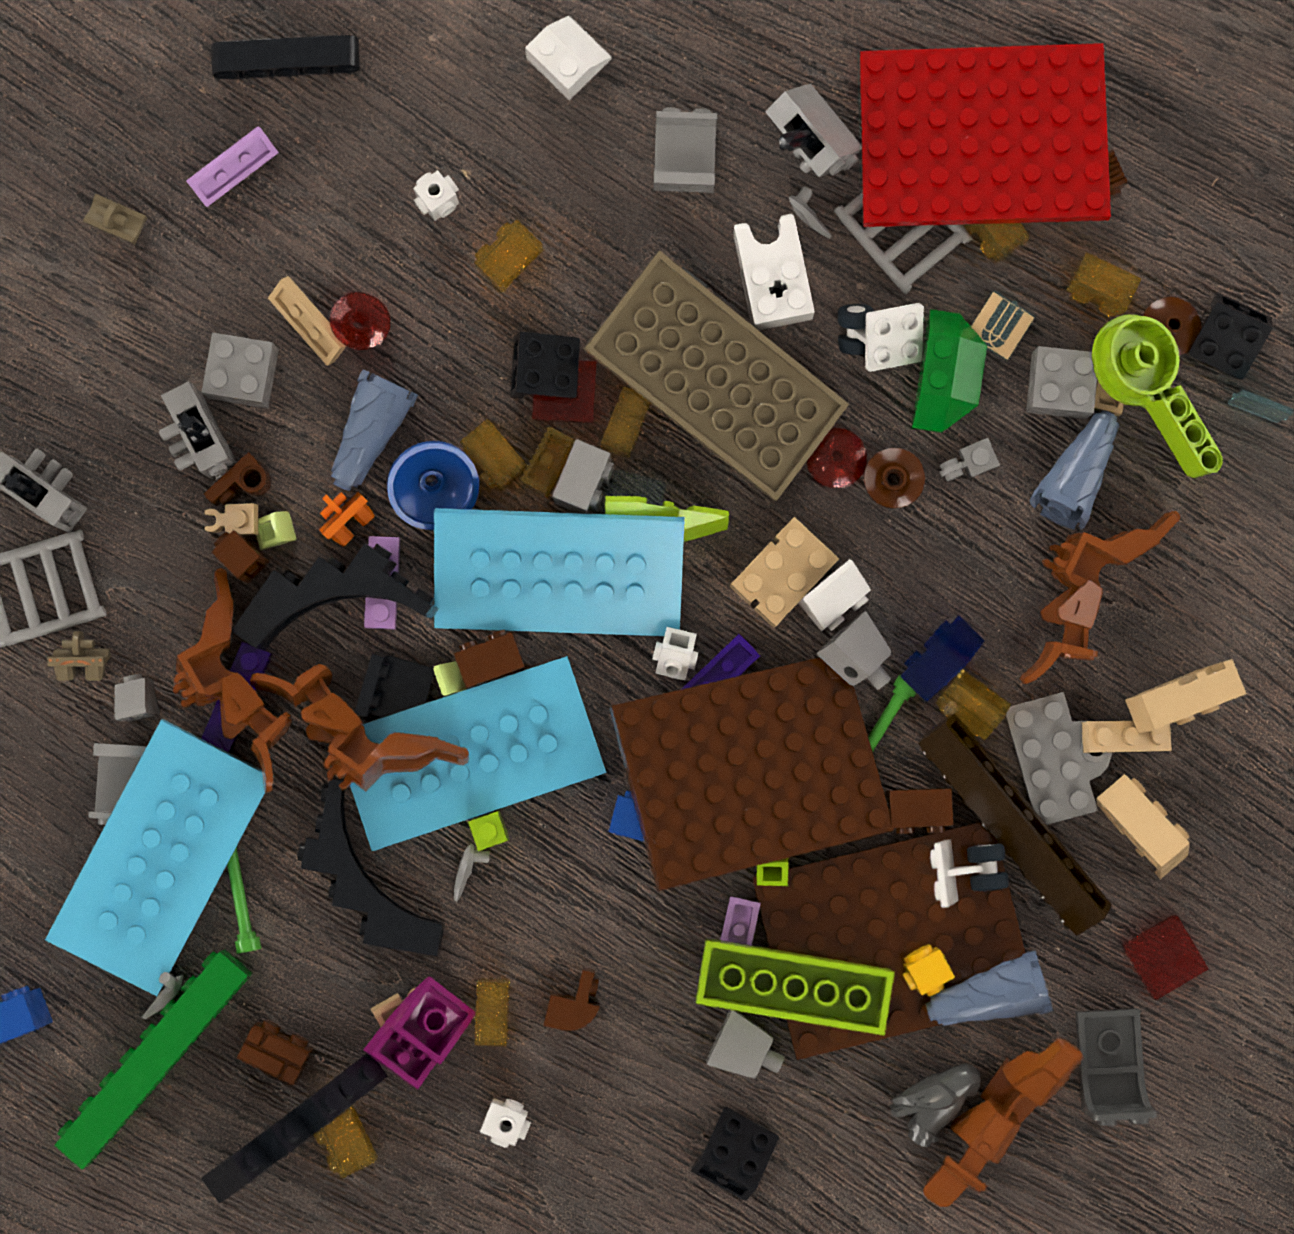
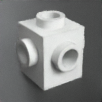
M438 170L433 174L430 172L424 174L417 180V186L413 188L417 196L414 199L415 204L424 215L429 213L434 221L440 217L448 216L455 210L456 205L459 204L455 193L458 191L456 184L449 175L443 178ZM440 188L439 194L431 195Z
M667 627L663 643L656 642L652 660L658 661L655 673L685 681L688 669H695L699 652L693 651L697 634Z
M493 1098L480 1132L491 1136L490 1141L506 1148L509 1144L515 1146L518 1138L525 1139L531 1122L526 1120L528 1111L523 1110L524 1105L515 1100L506 1099V1102ZM508 1120L512 1125L507 1126L503 1121Z

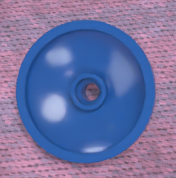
M441 441L422 442L405 450L392 464L387 478V494L393 510L409 525L425 530H434L435 508L472 510L479 494V476L473 461L457 446ZM429 475L436 476L433 482H427L426 478Z

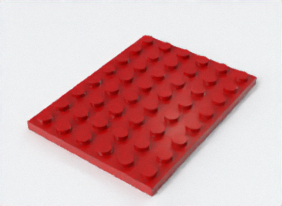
M1104 43L860 51L863 227L1110 220L1111 204Z

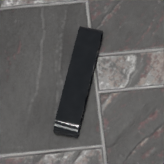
M352 35L221 41L211 44L212 76L222 80L344 74L360 70L359 39Z

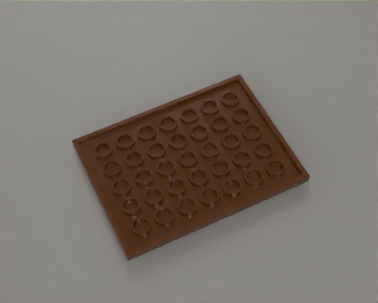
M820 657L609 707L657 891L894 831V828H891L890 812L854 686L849 685Z
M981 821L945 830L946 832L931 833L788 868V886H757V876L752 877L757 901L761 903L760 913L770 949L883 967L894 972L885 1035L786 1019L796 1060L938 1026L937 1020L930 1021L926 1003L931 1002L930 996L927 993L921 995L916 989L911 991L902 975L907 972L903 965L906 963L903 958L920 947L930 944L932 949L937 947L941 950L955 978L943 984L944 989L960 984L972 976L986 972L1001 963L1021 957L1022 954L1026 953L1009 886L999 890L973 891L971 889L970 877L979 874V872L956 875L958 902L949 907H942L941 900H936L934 883L938 881L937 868L933 869L931 864V850L935 849L934 844L951 839L954 867L978 865V863H970L968 861L967 848L978 845L998 844L994 835L984 829ZM1002 860L997 861L998 872H1005Z

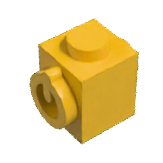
M930 944L916 949L903 958L906 962L903 965L907 972L902 975L911 991L916 989L921 995L925 993L928 996L935 995L945 988L944 983L955 978L941 950L937 947L932 949Z

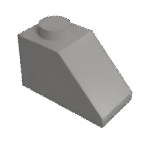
M134 674L123 677L124 683L115 685L114 716L116 721L132 722L160 715L152 679L142 678L141 674Z

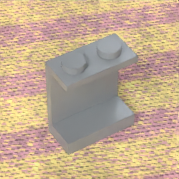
M673 107L664 108L663 111H656L653 191L714 193L717 113H711L708 109H694L693 112H681L680 109Z
M94 743L93 756H99L95 811L89 812L88 818H98V824L106 825L147 746Z

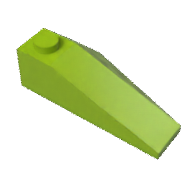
M605 496V514L684 517V542L728 530L729 511L695 505L684 510L674 506V502L664 501L659 506L647 504V498Z

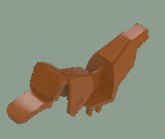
M1177 511L1164 513L1147 530L1134 529L1130 532L1123 531L1104 540L1081 532L1068 535L1066 541L1061 543L1060 546L1056 544L1049 546V550L1055 551L1058 557H1054L1053 562L1043 559L1042 563L1046 568L1052 570L1051 575L1054 579H1058L1068 589L1040 611L1043 621L1064 625L1065 630L1062 643L1056 641L1045 643V647L1038 660L1020 676L1019 679L1023 684L1031 683L1039 678L1051 667L1057 658L1094 661V657L1098 656V651L1088 649L1089 630L1092 628L1097 617L1103 594V588L1100 587L1098 577L1100 570L1109 563L1112 565L1116 564V566L1126 565L1158 545L1167 532L1180 520V514Z
M219 568L214 574L217 600L206 611L201 639L196 645L177 655L176 672L178 674L174 677L176 685L173 687V693L177 694L183 690L181 693L182 697L188 698L180 703L181 707L184 708L195 703L197 706H205V704L219 700L222 735L227 739H234L247 725L250 726L259 735L252 741L251 750L257 757L262 769L264 792H272L273 770L268 749L270 750L288 731L292 724L291 715L285 712L279 718L274 716L264 708L265 705L262 699L241 674L230 672L221 664L220 655L230 647L234 600L231 598L227 572Z
M317 664L295 679L294 685L267 674L254 673L251 675L250 684L252 687L277 694L288 700L295 707L309 700L311 705L301 710L303 721L310 723L306 727L307 737L309 740L330 744L328 748L329 756L324 761L325 769L330 768L327 772V778L330 781L334 775L339 779L345 777L344 781L339 784L341 790L347 789L354 782L366 792L383 774L419 771L436 759L457 765H465L469 762V752L466 748L439 740L438 737L393 732L380 744L370 741L366 737L362 720L342 698L334 693L331 694L328 689L332 680V672L325 665Z
M1057 1039L1040 1054L1026 1051L1013 1060L1006 1058L980 1096L985 1102L969 1109L954 1119L950 1126V1129L970 1146L959 1162L946 1155L942 1161V1166L926 1182L923 1189L924 1195L934 1204L940 1207H948L967 1187L979 1193L981 1191L984 1192L988 1186L977 1176L987 1161L990 1160L999 1164L1015 1139L1021 1123L1038 1105L1044 1106L1068 1082L1071 1073L1083 1060L1081 1051L1066 1040Z

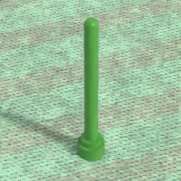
M898 675L893 684L895 687L892 691L894 693L893 697L868 736L872 752L904 701L908 702L910 697L914 698L920 688L901 675Z
M236 847L227 864L240 933L237 935L238 941H235L236 952L239 954L262 948L260 937H256L255 931L252 932Z

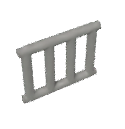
M863 193L859 194L845 207L841 205L834 210L839 220L904 294L910 292L912 283L961 242L966 244L973 238L963 225H947L953 234L903 275L892 261L935 225L915 226L883 252L872 238L886 227H867L863 229L853 217L855 213L863 208Z
M82 530L65 533L0 553V566L11 564L29 626L28 628L11 632L0 594V648L107 616L106 609L103 605L100 606L85 557L81 543L84 540ZM68 545L88 608L74 614H70L52 550ZM40 554L58 615L57 619L44 623L40 622L22 560Z

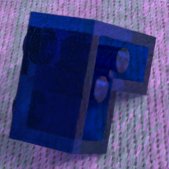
M959 615L951 623L945 620L923 644L926 649L921 654L916 650L904 662L907 668L900 677L926 702L969 663L985 642Z

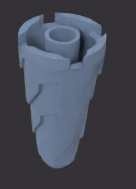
M362 369L357 380L359 383L351 402L350 414L343 430L342 442L331 469L333 472L331 476L335 478L333 484L347 491H350L352 487L358 488V485L363 483L374 461L384 450L391 436L401 425L410 407L414 406L418 397L417 394L371 373L369 380H367L370 372Z
M1105 410L1095 413L1034 490L1029 501L1034 509H1036L1038 503L1043 507L1040 515L1063 527L1075 529L1077 523H1080V530L1085 528L1090 519L1093 503L1102 484L1104 470L1120 427L1117 422L1118 418L1113 413Z
M1035 950L1026 952L1021 957L1001 963L986 972L972 976L960 984L943 989L937 994L930 996L931 1002L926 1003L930 1021L937 1020L938 1025L943 1024V1026L968 1021H987L1053 1012Z

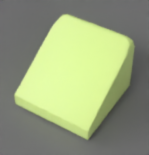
M288 511L273 512L258 518V535L256 537L260 550L296 540L294 527Z
M456 661L434 666L433 670L442 695L449 696L466 690Z

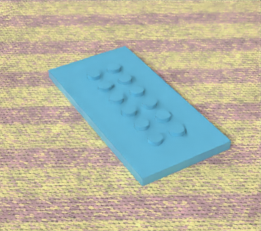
M435 508L434 605L439 609L434 615V628L505 629V631L664 636L667 627L680 630L684 517Z
M568 656L363 724L366 737L374 743L380 744L393 732L438 737L439 740L466 748L469 752V762L465 765H457L436 759L419 771L383 774L366 792L354 782L351 783L350 787L371 851H375L606 773V769Z
M162 719L45 940L158 996L163 987V984L159 982L160 975L164 972H171L265 794L262 770Z

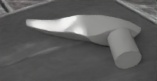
M803 187L797 197L789 196L791 206L798 217L810 228L830 239L832 235L817 218L815 211L806 204L813 195L812 190L808 187Z
M472 844L467 846L456 875L454 901L458 902L463 893L467 879L472 874L473 862L488 863L489 851L474 850V845Z
M168 972L160 975L159 982L165 987L142 1015L144 1020L162 1010L177 996L181 989L183 975L174 977Z

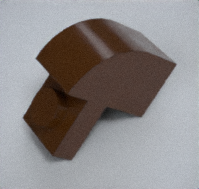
M583 967L576 997L555 992L551 993L544 1026L564 1031H574L585 1027L595 1018L600 1003L588 1000L589 996H596L599 979L594 978L595 970Z

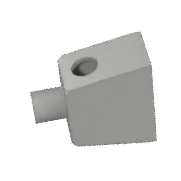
M866 611L847 622L817 652V655L849 685L855 686L867 678L879 690L891 680V677L881 666L891 655V649Z
M729 1009L707 1056L706 1064L725 1071L756 1078L761 1066L778 1073L785 1056L769 1049L774 1039L769 1032L739 1011Z

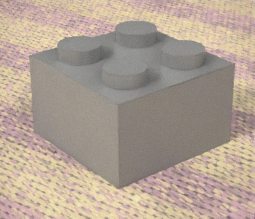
M212 332L201 393L208 399L268 409L279 349L273 342Z
M1038 346L1031 356L1026 413L1080 419L1090 417L1094 413L1097 377L1092 362V352Z
M576 439L552 495L554 504L576 513L590 514L591 511L597 512L603 497L602 491H600L602 483L608 485L614 471L611 453Z

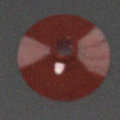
M353 292L340 297L334 303L329 318L330 327L335 337L345 346L356 350H368L380 345L386 339L391 325L390 315L385 305L376 297L363 292ZM360 322L364 328H356L353 323Z
M831 428L806 463L810 474L818 483L829 488L838 489L852 485L861 477L867 464V453L863 442L856 434L843 428ZM835 451L841 452L843 460L840 462L834 461L832 453Z

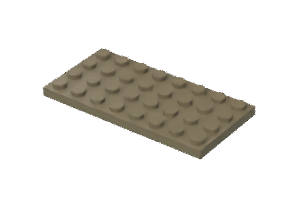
M660 250L653 256L583 349L773 501L779 499L849 405V403Z

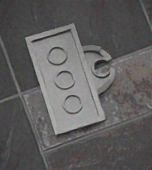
M1064 692L1003 708L1030 805L1043 822L1048 825L1098 811L1089 781L1099 777L1107 769L1112 753H1101L1098 756L1083 753L1082 722L1086 721H1072Z

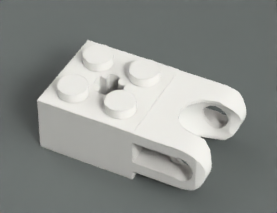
M792 214L780 217L778 224L779 237L771 244H761L756 241L751 233L750 226L746 223L734 226V242L751 325L757 330L812 320L815 313L797 226ZM773 288L783 290L782 297L780 298L776 297V293L771 294L770 292L773 291Z

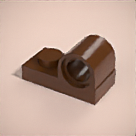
M248 452L215 482L204 495L217 507L221 503L225 505L236 496L237 492L235 490L239 486L250 495L261 496L270 489L271 477L262 467V464ZM253 473H260L262 478L260 484L256 487H249V476Z

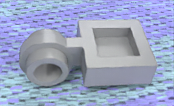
M985 438L958 451L962 462H958L957 458H953L940 464L942 470L939 473L948 482L964 475L962 469L966 468L971 479L999 467L1000 464L989 439Z

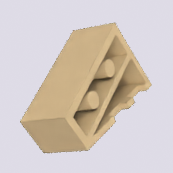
M1233 659L1197 669L1127 698L1125 701L1138 733L1151 731L1152 735L1155 736L1169 731V724L1176 722L1177 726L1194 720V714L1201 712L1202 715L1216 711L1220 709L1218 705L1245 695L1246 691Z
M1124 774L1096 798L1097 806L1122 835L1125 834L1137 847L1135 851L1141 857L1145 856L1155 866L1157 870L1154 873L1161 880L1188 856L1190 846L1188 839L1190 836L1178 823L1173 825L1166 818L1168 813L1159 802L1155 800L1152 803L1144 795L1146 790L1137 779L1133 778L1130 780Z

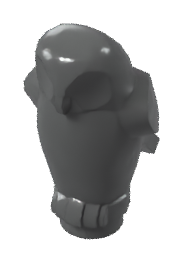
M969 1063L956 1065L942 1073H934L892 1099L893 1104L890 1105L891 1113L897 1118L914 1113L907 1125L910 1129L908 1136L918 1145L928 1148L932 1142L936 1143L940 1139L939 1132L959 1113L967 1097H973L977 1094L982 1083V1076L978 1069Z

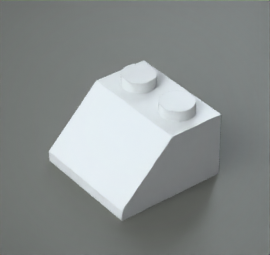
M570 16L546 26L525 47L527 60L569 101L612 59Z
M849 559L807 594L798 604L821 631L826 627L832 631L845 620L842 616L844 612L850 607L856 611L869 600L865 595L871 589L856 565Z

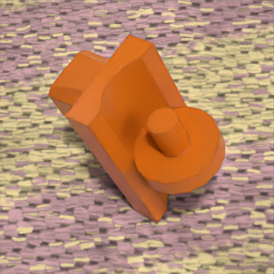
M358 491L341 508L339 506L347 499L342 492L333 500L326 494L322 499L328 505L320 514L327 519L334 511L336 513L319 530L328 540L331 538L344 547L355 536L344 524L354 517L364 527L375 515L366 504L368 501Z

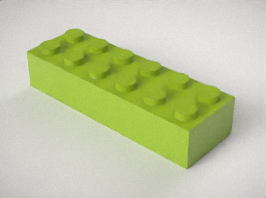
M705 938L695 1001L696 1004L885 1035L894 972L883 967Z

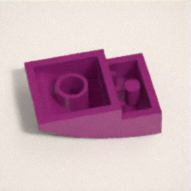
M428 976L395 1009L363 1051L408 1085L419 1089L435 1064H442L476 1015V1012Z

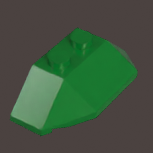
M929 310L912 429L942 433L979 405L987 344L960 313Z

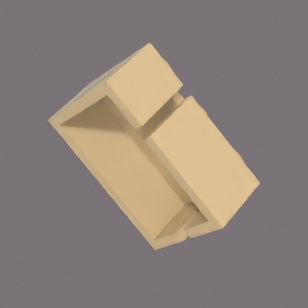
M795 517L775 536L773 541L776 545L770 542L730 585V588L749 606L756 599L759 604L754 610L773 628L782 621L839 560L830 549Z

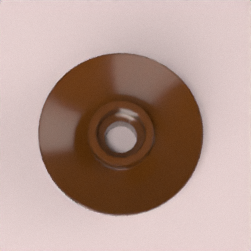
M1165 297L1158 299L1143 313V316L1159 321L1171 332L1176 341L1179 356L1189 352L1201 330V320L1197 311L1190 303L1180 298ZM1170 320H1175L1178 323L1177 330L1169 327Z
M887 448L876 453L869 460L864 471V485L868 495L877 504L890 509H899L912 504L920 496L925 485V472L919 459L911 452L902 448ZM891 474L896 475L899 479L898 484L891 485L888 482V476Z

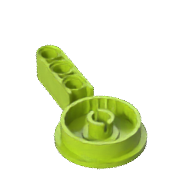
M1129 314L1108 321L1099 330L1092 348L1093 368L1102 388L1120 403L1130 406H1141L1149 412L1187 476L1198 478L1219 471L1223 464L1221 452L1182 386L1171 387L1177 376L1180 361L1179 350L1171 332L1159 321L1146 316Z

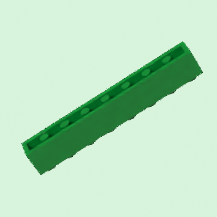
M226 949L218 954L213 951L201 964L205 968L197 978L192 975L181 988L184 994L176 1002L172 999L160 1012L164 1016L156 1026L151 1023L140 1036L143 1042L135 1050L131 1047L119 1060L122 1064L120 1069L115 1074L111 1071L98 1085L102 1090L94 1098L90 1095L78 1108V1111L81 1112L79 1117L74 1122L71 1119L68 1120L57 1133L61 1138L54 1146L81 1170L88 1167L253 974Z

